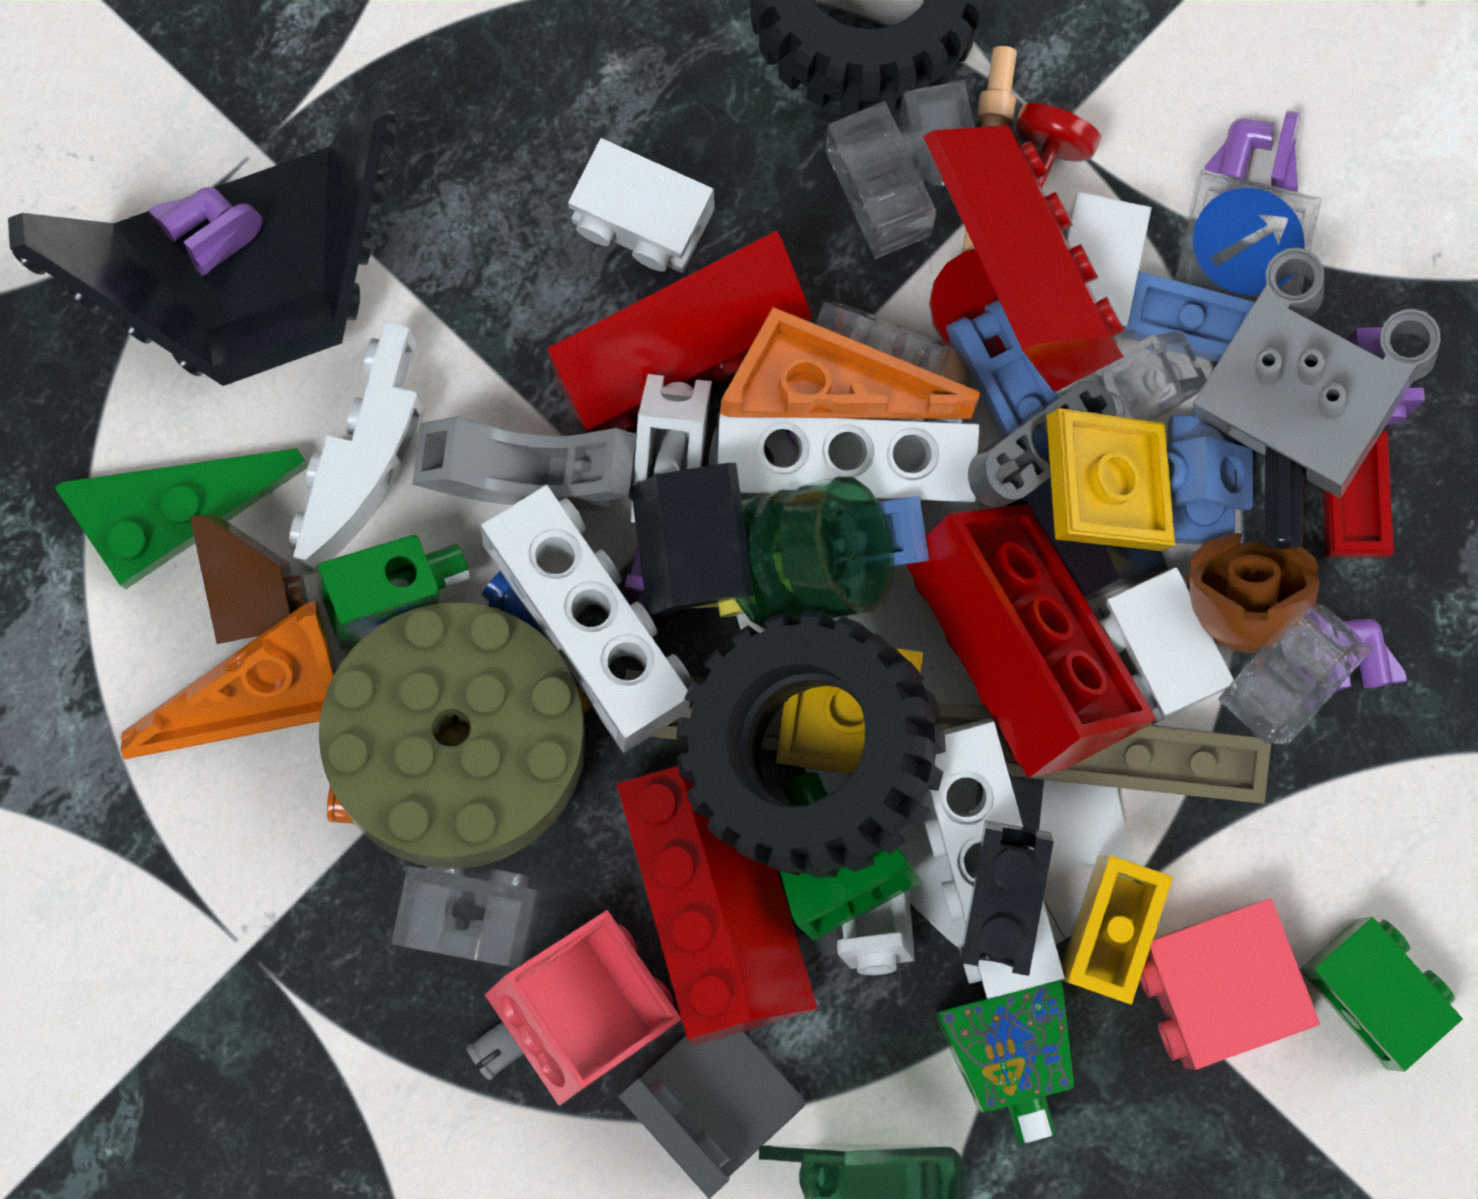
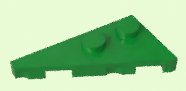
M295 448L66 481L57 485L55 489L118 584L124 589H128L195 544L190 517L215 513L228 522L307 469L308 463L298 449Z

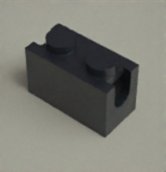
M985 820L961 948V963L978 966L979 960L993 961L1010 966L1012 973L1025 976L1030 975L1054 843L1051 832ZM1001 841L1015 842L1033 847L1034 850L1001 844Z

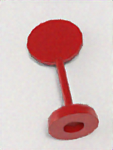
M1027 103L1023 105L1016 121V130L1026 143L1031 140L1035 148L1041 151L1040 157L1048 174L1055 158L1073 162L1088 160L1095 155L1101 142L1102 136L1099 131L1086 120L1071 112L1042 103ZM1048 174L1038 179L1042 188L1044 186ZM976 250L964 251L948 261L932 284L929 299L932 324L944 343L952 348L954 347L948 337L947 325L962 317L972 320L984 314L985 305L998 299ZM997 335L983 342L991 359L1007 351L1002 340Z

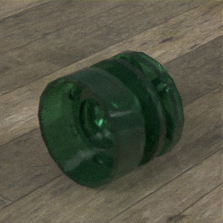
M838 476L803 484L797 490H777L769 495L751 496L742 501L754 595L735 600L751 622L767 630L765 626L766 617L787 613L796 621H800V616L805 610L822 611L832 619H840L842 616L850 617L874 612L886 601L893 583L895 560L891 530L882 506L870 489L856 478Z

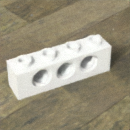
M718 413L716 464L736 463L739 487L742 493L887 499L920 496V500L975 502L976 496L973 494L968 481V468L972 459L978 454L979 424L962 423V419L924 418V422L898 421V418H736ZM779 429H787L798 440V455L789 465L774 466L765 457V440L772 432ZM842 432L853 433L862 444V456L859 462L848 469L837 468L831 462L828 453L830 442L836 435ZM912 434L923 442L926 451L925 459L916 470L904 472L895 464L893 450L899 439Z
M545 485L481 524L482 543L542 634L560 653L569 667L576 684L619 748L625 753L689 712L691 702L684 698L692 679L679 658L674 654L666 658L652 637L658 633L654 622L645 608L638 601L631 605L626 601L616 586L622 580L610 557L602 549L595 553L591 550L581 533L586 531V527L575 506L567 498L558 501L548 485ZM560 553L567 556L573 564L563 573L550 574L543 571L538 566V562L547 554ZM593 604L603 608L609 617L599 626L586 627L579 624L574 619L573 614L579 607ZM629 656L637 659L643 665L645 671L634 680H621L615 677L608 667L615 659Z
M990 717L943 730L945 732L946 752L936 754L935 766L944 773L939 791L927 789L930 793L936 815L935 817L924 819L934 858L947 855L953 880L941 883L952 921L964 918L965 924L975 873L970 872L964 866V857L967 850L973 844L981 842L985 820L1023 827L996 726ZM960 778L975 779L981 783L983 789L982 799L978 806L967 812L956 811L947 804V791L950 785ZM1001 841V844L1029 849L1028 845ZM1044 901L1029 976L1012 973L1010 966L993 961L979 960L978 966L963 964L969 984L981 981L987 999L1065 978Z

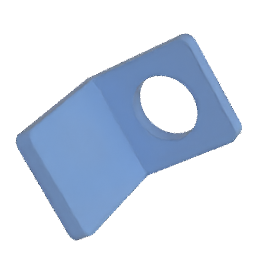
M1209 436L1167 443L1172 507L1208 502L1240 511L1252 508L1253 452L1250 448ZM1225 457L1233 463L1237 473V484L1232 493L1225 488L1220 475L1221 463Z

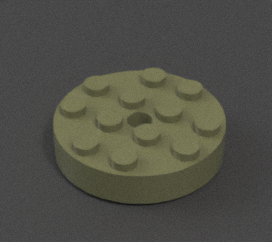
M461 602L440 603L412 609L391 618L367 634L353 647L335 672L327 689L319 722V745L324 771L331 789L347 815L371 841L389 853L412 863L445 869L469 868L499 861L515 854L540 837L557 820L573 796L581 776L586 751V727L580 696L571 671L560 653L538 630L525 621L493 607ZM458 715L461 725L471 729L469 736L458 746L448 747L441 745L437 740H439L440 735L445 729L457 724Z

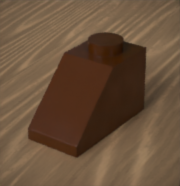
M215 513L190 517L217 644L260 636L298 608L308 603L304 580L301 574L292 576L288 561Z

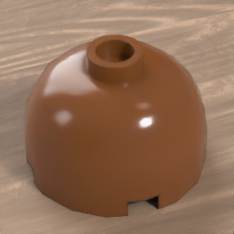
M1242 533L1226 534L1207 541L1193 553L1187 581L1193 611L1204 630L1213 638L1215 643L1236 652L1249 654L1265 653L1290 645L1311 623L1320 586L1317 577L1318 564L1315 557L1302 546L1293 549H1276L1267 547L1264 541H1262V544L1254 542L1241 543Z

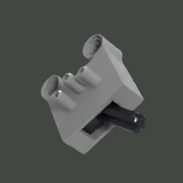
M1302 248L1286 249L1277 253L1269 262L1265 272V288L1193 402L1195 418L1265 456L1263 541L1267 547L1276 549H1293L1300 547L1303 543L1304 479L1341 498L1413 381L1425 377L1433 369L1441 342L1440 329L1435 319L1426 312L1417 309L1401 310L1388 318L1380 333L1378 357L1307 319L1320 308L1324 298V267L1316 255ZM1290 274L1304 275L1313 284L1306 293L1299 296L1284 294L1277 285L1284 277ZM1413 334L1425 342L1427 349L1417 357L1406 358L1398 355L1393 350L1391 342L1400 335Z

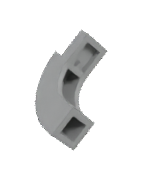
M458 416L421 423L412 485L458 497L505 505H514L545 485H548L558 501L567 498L577 510L609 509L610 500L629 497L630 484L634 476V453L637 434L613 428L571 436L533 435L491 427Z

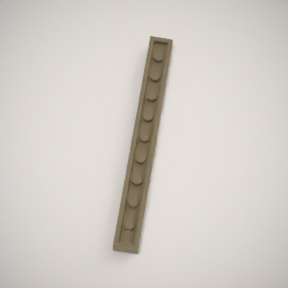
M627 668L625 680H634L641 676L645 670ZM690 675L692 681L700 685L707 678L705 676ZM937 702L941 713L935 718V723L942 730L990 717L996 726L1008 773L1014 777L1028 778L1021 765L1012 757L1008 748V742L988 708ZM690 703L689 712L682 717L690 718L694 704ZM784 704L768 723L760 749L778 751ZM678 719L650 737L679 740L676 738ZM1149 725L1067 769L1033 777V779L1265 804L1272 739L1259 736Z

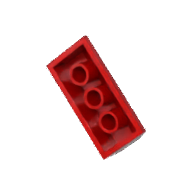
M1008 125L933 130L924 135L923 138L1022 351L1053 392L1123 358L1114 336L1124 332V328L1108 297L1106 296L1096 301L1088 283L1099 277L1083 245L1079 244L1071 248L1063 233L1065 229L1073 226V223L1057 192L1055 191L1046 196L1038 179L1046 176L1048 172L1033 142L1030 140L1020 145Z
M775 231L548 347L547 351L556 381L584 433L613 428L635 433L637 431L638 413L648 374L664 376L663 387L672 382H683L694 388L696 380L712 381L718 387L728 386L773 307L808 322H811L812 314L784 243L778 232Z
M1029 504L951 513L926 535L930 560L906 564L914 578L917 591L927 601L945 632L948 645L958 655L973 681L980 701L989 709L1008 742V748L1012 757L1021 765L1028 779L1067 769L1148 727L1157 720Z
M678 766L617 783V788L687 1040L693 1047L818 1010L777 869L737 853L736 848L721 842L707 829L709 819L695 813L686 796L688 791L694 787L693 783L681 778Z

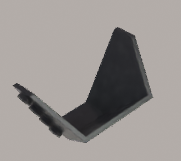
M380 86L366 90L329 147L214 187L233 207L245 203L252 205L262 216V225L254 239L211 269L207 275L204 274L202 276L195 269L184 241L210 222L206 219L173 242L153 220L149 211L116 223L20 213L8 218L10 249L15 258L28 270L39 275H43L46 272L65 284L73 297L84 306L93 310L101 307L118 318L123 327L137 340L146 344L153 341L172 353L176 362L194 376L205 374L222 386L234 383L342 344L347 320L355 321L359 311L360 287L358 283H355L358 265L366 266L371 254L372 233L371 229L366 227L370 208L378 209L382 201L384 176L382 170H378L382 150L390 151L393 147L396 133L395 112L388 110Z

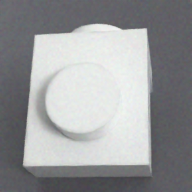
M909 890L842 925L843 939L837 940L838 955L851 969L857 968L859 974H888L897 970L896 963L915 961Z

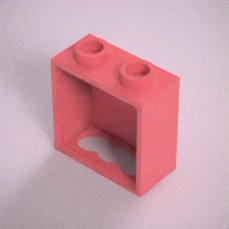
M1272 898L1257 901L1153 939L1140 983L1149 998L1157 995L1166 1021L1158 1023L1162 1042L1171 1060L1181 1059L1185 1069L1197 1070L1320 1025Z
M608 910L505 975L485 994L559 1106L682 1020L674 1008V1000L669 989L663 982L652 976L637 954V946L632 935L624 926L615 922Z

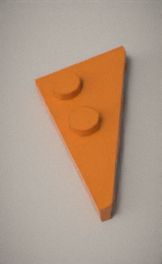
M773 307L721 400L720 414L736 418L971 419L977 408L981 392Z
M313 601L304 604L124 730L121 734L122 742L120 749L124 760L319 722L325 695L336 672V667L317 602Z

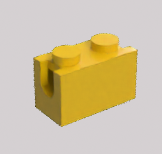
M1112 855L1097 856L1061 965L1065 977L1061 981L1132 1005L1173 877ZM1118 874L1140 881V883L1120 877Z

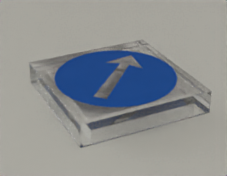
M1201 169L1196 180L1174 281L1256 302L1266 286L1265 272L1268 264L1277 253L1289 248H1302L1311 251L1322 198ZM1290 274L1284 277L1277 286L1284 294L1299 296L1302 292L1305 276Z

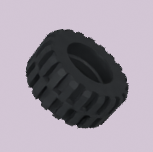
M750 0V18L753 33L759 35V50L765 61L771 65L779 63L778 78L791 90L803 84L807 87L806 100L818 106L824 107L827 99L841 102L840 113L858 115L859 105H874L875 113L878 115L894 112L896 100L905 98L910 106L927 99L931 83L935 87L942 88L955 75L957 62H964L973 46L984 0H924L920 8L905 20L892 26L878 29H861L840 23L819 8L814 0Z
M805 610L800 616V621H796L787 613L766 617V631L759 633L747 625L731 635L736 647L725 655L718 649H715L703 663L711 670L702 685L692 681L684 699L694 705L690 718H678L676 738L688 744V753L680 754L676 758L680 777L693 783L694 786L688 791L686 796L695 813L709 819L707 829L721 842L736 848L737 853L752 860L797 876L800 873H807L817 878L836 877L839 869L845 867L854 872L874 865L872 855L879 850L892 854L902 846L906 840L900 832L910 821L920 826L930 811L929 808L921 803L927 789L939 791L944 773L935 766L936 754L946 752L945 732L936 726L935 718L941 713L934 694L924 687L922 683L924 677L916 667L880 635L870 632L861 623L844 616L836 621L822 611ZM822 686L840 688L849 693L858 702L864 716L865 743L857 768L848 781L826 799L800 807L786 804L769 792L762 776L760 748L768 723L777 710L790 697L798 693Z

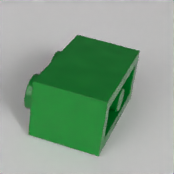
M1374 917L1355 919L1299 970L1387 1070L1405 1072L1459 1024L1463 1018L1451 1006V1003L1455 1000L1451 989L1432 971L1426 970L1424 973L1420 971L1405 954L1411 949L1409 943L1391 923L1384 919L1378 923Z

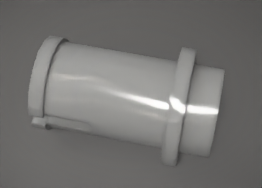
M503 1022L476 1041L466 1045L467 1051L475 1065L482 1060L483 1066L479 1070L488 1080L493 1079L498 1072L524 1055Z

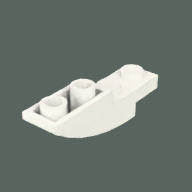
M384 321L380 339L372 338L368 344L363 365L364 375L369 376L363 399L358 397L354 399L347 421V433L353 435L352 441L327 435L322 453L315 451L310 459L306 474V487L312 489L305 513L299 511L295 515L289 535V547L295 549L293 558L304 569L317 572V564L333 559L364 528L389 493L414 444L426 408L417 392L405 390L418 345L408 326Z

